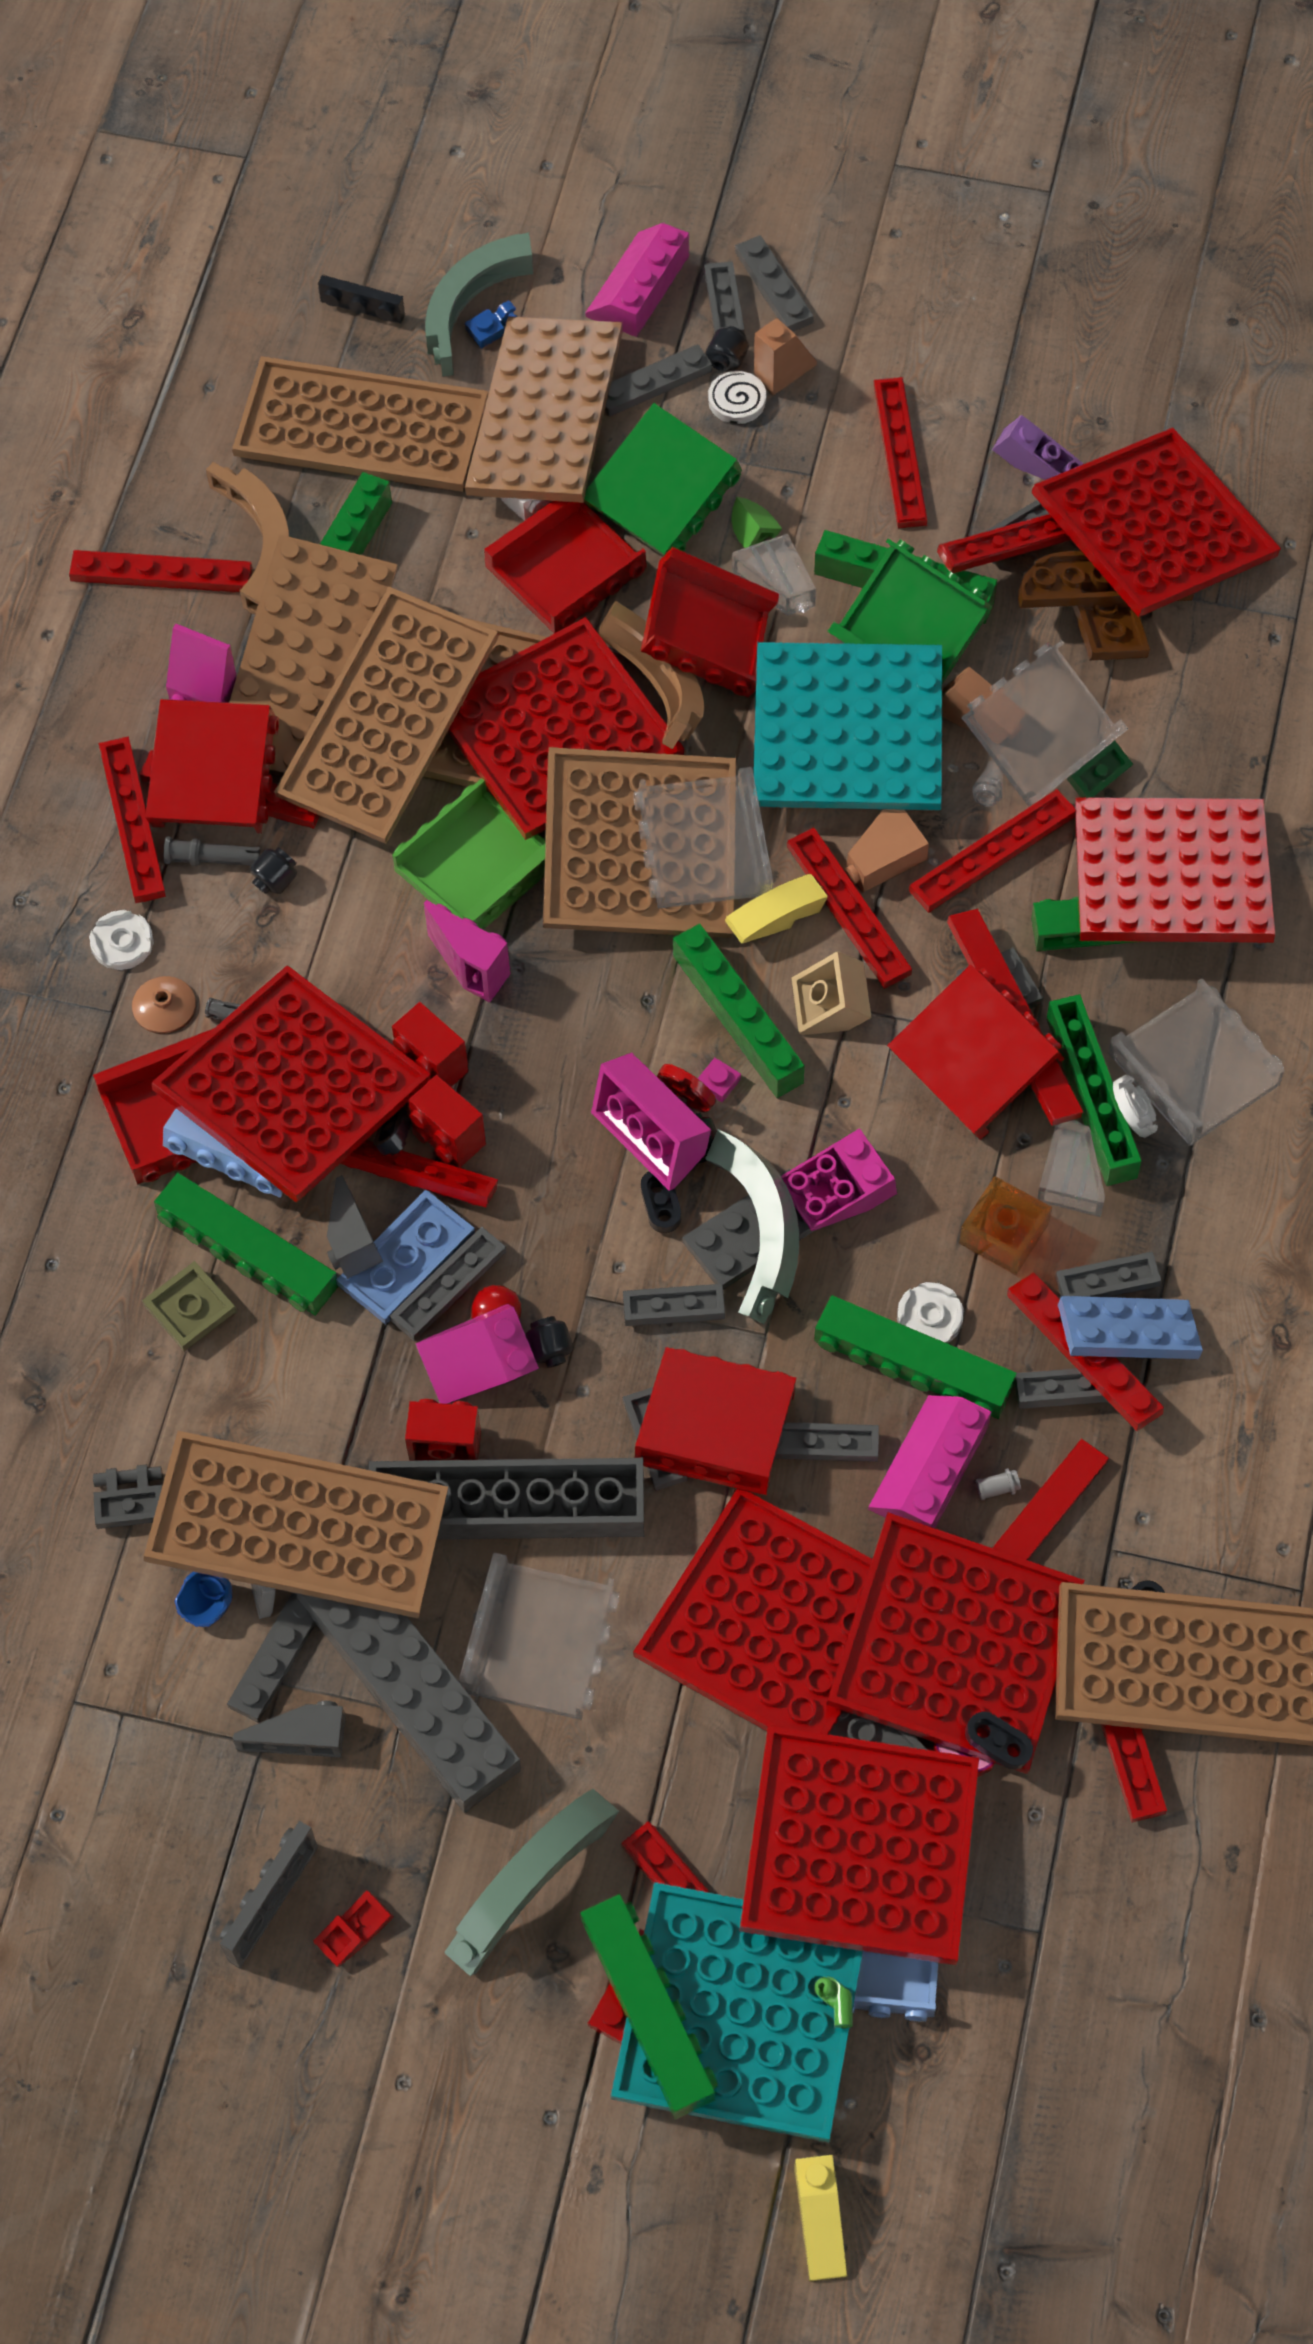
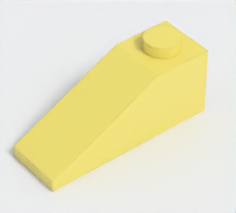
M826 2155L795 2159L794 2169L810 2281L847 2277L833 2156Z

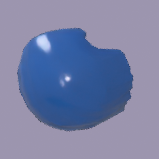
M191 1572L185 1578L181 1590L175 1598L174 1602L177 1613L186 1622L193 1624L195 1627H210L225 1614L231 1604L233 1596L231 1582L226 1578Z

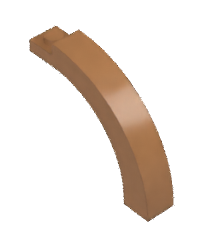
M212 462L206 469L209 488L244 509L255 521L263 536V547L259 563L251 578L240 590L243 608L255 615L279 534L289 536L287 521L274 494L256 475L245 468L236 475L230 468H223L217 463Z
M615 601L602 621L598 634L606 644L613 647L637 666L660 694L668 719L662 743L673 749L679 739L682 741L685 739L689 740L703 718L704 699L701 688L694 674L683 672L674 665L655 660L650 655L640 652L646 621Z

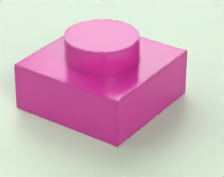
M714 1057L698 1079L713 1092L717 1100L723 1103L741 1080V1073Z

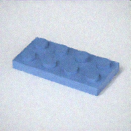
M425 1190L374 1241L383 1262L348 1279L343 1272L336 1279L337 1286L386 1325L390 1321V1315L475 1234V1229L438 1198Z
M1082 1296L1060 1297L1058 1308L1070 1356L1199 1359L1203 1351L1189 1300Z

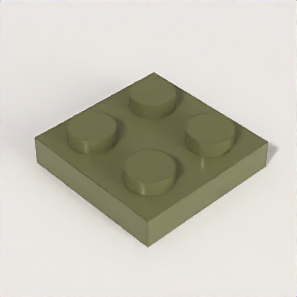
M195 1261L142 1300L144 1307L183 1351H186L237 1312L235 1305Z

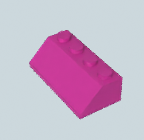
M665 223L638 232L589 306L585 317L595 321L622 322L623 332L637 337L689 257V233Z
M633 1053L601 1064L591 1113L669 1191L674 1189L706 1154L711 1129Z
M928 1395L873 1497L868 1510L884 1518L889 1512L936 1528L989 1427L991 1411L962 1397Z

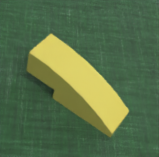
M810 873L777 886L729 914L725 922L741 944L790 929L795 920L820 913L828 896Z

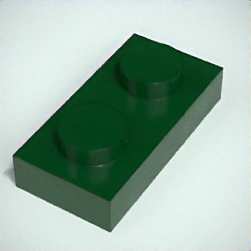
M1114 740L1066 779L1081 798H1090L1097 795L1134 764Z

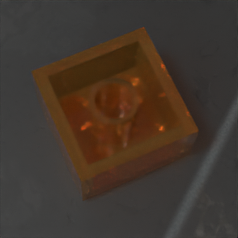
M994 1176L961 1226L959 1244L1017 1275L1048 1227L1052 1207Z

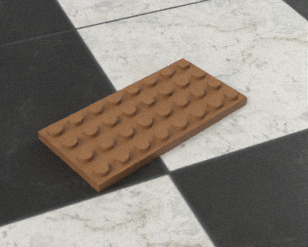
M508 316L465 484L466 496L584 502L623 333L622 322Z
M261 356L232 448L233 456L357 476L365 472L389 481L464 492L489 391Z
M279 534L229 702L270 705L274 714L279 717V731L277 735H273L272 746H275L276 758L275 763L270 764V774L281 777L285 774L388 586H393L397 573V564Z
M388 586L275 790L276 797L387 844L498 640V632Z
M177 1431L146 1545L144 1562L419 1618L447 1498L448 1486Z
M1062 1582L1059 1586L1056 1720L1313 1746V1608Z

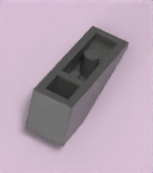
M343 1175L336 1178L327 1232V1239L332 1250L327 1251V1254L334 1269L336 1270L341 1267L348 1279L383 1262L356 1201Z
M318 1701L317 1705L306 1704L233 1734V1742L237 1751L341 1758L346 1716L343 1706H338L336 1702Z

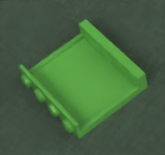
M481 778L474 785L467 786L461 796L452 804L445 805L439 815L430 823L423 824L418 829L416 835L408 842H403L396 848L392 855L394 870L431 903L444 905L452 914L462 919L468 918L484 930L544 877L545 840L538 834L525 840L498 801L486 791L485 780Z

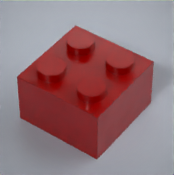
M418 1002L392 1025L394 1046L430 1073L431 1079L438 1075L452 1087L469 1072L465 1041L421 1002Z
M435 1075L408 1100L413 1134L420 1142L424 1144L428 1142L433 1146L437 1156L446 1164L451 1162L454 1166L461 1168L486 1145L483 1114L438 1075Z
M420 1399L418 1402H409L405 1434L409 1461L478 1460L481 1441L478 1406H472V1404L465 1401L443 1404L433 1399Z

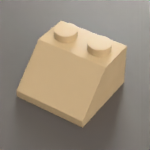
M837 951L791 978L799 1034L809 1035L849 1031L872 1018L864 962Z

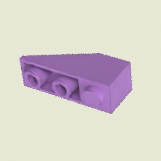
M1023 415L1004 428L992 449L1013 467L1044 480L1084 464Z

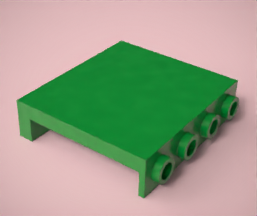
M653 403L587 488L584 503L597 514L599 511L662 556L672 547L684 552L686 543L692 535L700 532L708 514L720 506L723 495L728 488H732L737 484L741 477L742 468L735 457Z
M888 538L886 543L890 547L840 624L833 622L827 632L845 644L942 645L943 684L993 607L985 602L988 596L974 586L970 591L961 586L964 580L948 570L946 575L936 570L939 566L937 562L926 555L919 559L912 554L915 548L901 539L896 544Z

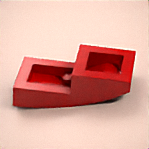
M366 1890L342 1916L337 1915L313 1942L336 1967H339L375 1937L394 1916L371 1891Z

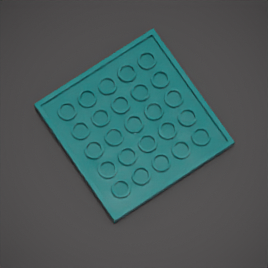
M757 642L753 807L941 810L942 645Z
M654 1882L644 1934L648 1936L655 1952L650 1958L656 1969L662 1967L671 1986L666 1989L671 2002L679 2001L686 2016V2020L682 2022V2025L687 2035L695 2034L702 2050V2054L697 2056L703 2068L710 2066L719 2086L714 2089L715 2101L687 2115L829 2142L849 2028L841 2029L835 2027L834 2008L816 1994L814 1987L819 1978L832 1977L851 1992L853 2011L863 1951L739 1932L744 1899ZM626 2019L611 2100L671 2111L628 2019Z

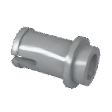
M1009 1468L1005 1469V1473L976 1479L981 1501L1011 1492V1495H1015V1491L1021 1490L1017 1471H1010Z

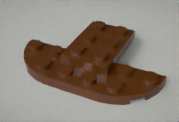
M1064 551L1046 555L1035 561L1034 566L1025 573L1018 595L1020 608L1073 606L1090 661L1148 657L1150 647L1140 617L1132 611L1082 551ZM1195 593L1177 601H1192Z

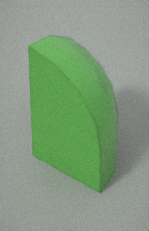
M736 497L732 507V526L737 539L745 550L759 549L758 543L764 541L769 536L772 540L776 538L782 528L775 518L759 504L746 498Z

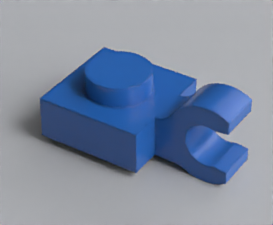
M509 300L502 303L494 314L487 309L466 321L465 329L482 349L504 335V327L506 326L508 316L517 317L513 313L516 311V307Z

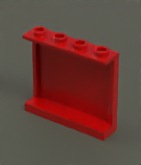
M552 501L484 549L485 567L553 633L572 625L585 612L594 610L599 602L609 595L616 594L624 584L631 579L640 577L646 569V550L642 548L636 553L584 502Z
M672 547L658 564L640 652L650 655L655 660L674 665L683 672L692 673L704 678L709 683L718 684L732 690L737 695L750 697L756 691L757 642L764 641L768 615L778 604L779 593Z
M160 699L145 815L152 827L164 828L165 822L242 826L254 827L257 833L262 834L263 823L267 824L269 817L268 805H265L266 794H270L272 790V776L269 775L270 764H274L276 758L275 746H272L273 735H277L279 731V717L274 714L271 706Z
M970 964L887 1046L979 1140H982L989 1133L986 1126L1056 1058L1060 1062L1064 1058L1058 1051L1062 1047L1061 1044L1050 1033L1043 1036L1036 1029L1040 1025L1028 1011L1021 1014L1014 1007L1018 1002L1005 989L1000 993L993 986L996 980L984 968L978 971Z
M211 1030L93 1074L97 1090L137 1185L143 1182H153L163 1174L174 1170H184L191 1166L192 1163L197 1162L182 1154H174L163 1146V1127L176 1108L152 1090V1081Z
M666 1347L635 1444L634 1458H643V1465L645 1467L767 1495L771 1470L791 1400L795 1396L797 1377L788 1376L783 1372L758 1369L749 1364L724 1361L715 1356L690 1353L685 1349Z

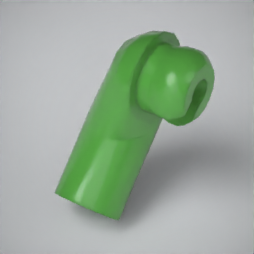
M832 1977L819 1978L815 1983V1992L822 2000L834 2008L835 2027L841 2029L853 2027L851 1992Z

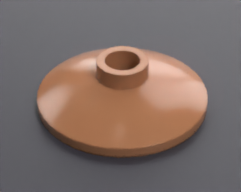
M170 976L157 977L145 982L136 991L132 1001V1011L137 1023L147 1031L157 1034L172 1033L183 1028L192 1019L196 1009L195 995L190 986L184 981ZM160 998H168L165 1002L157 1001Z

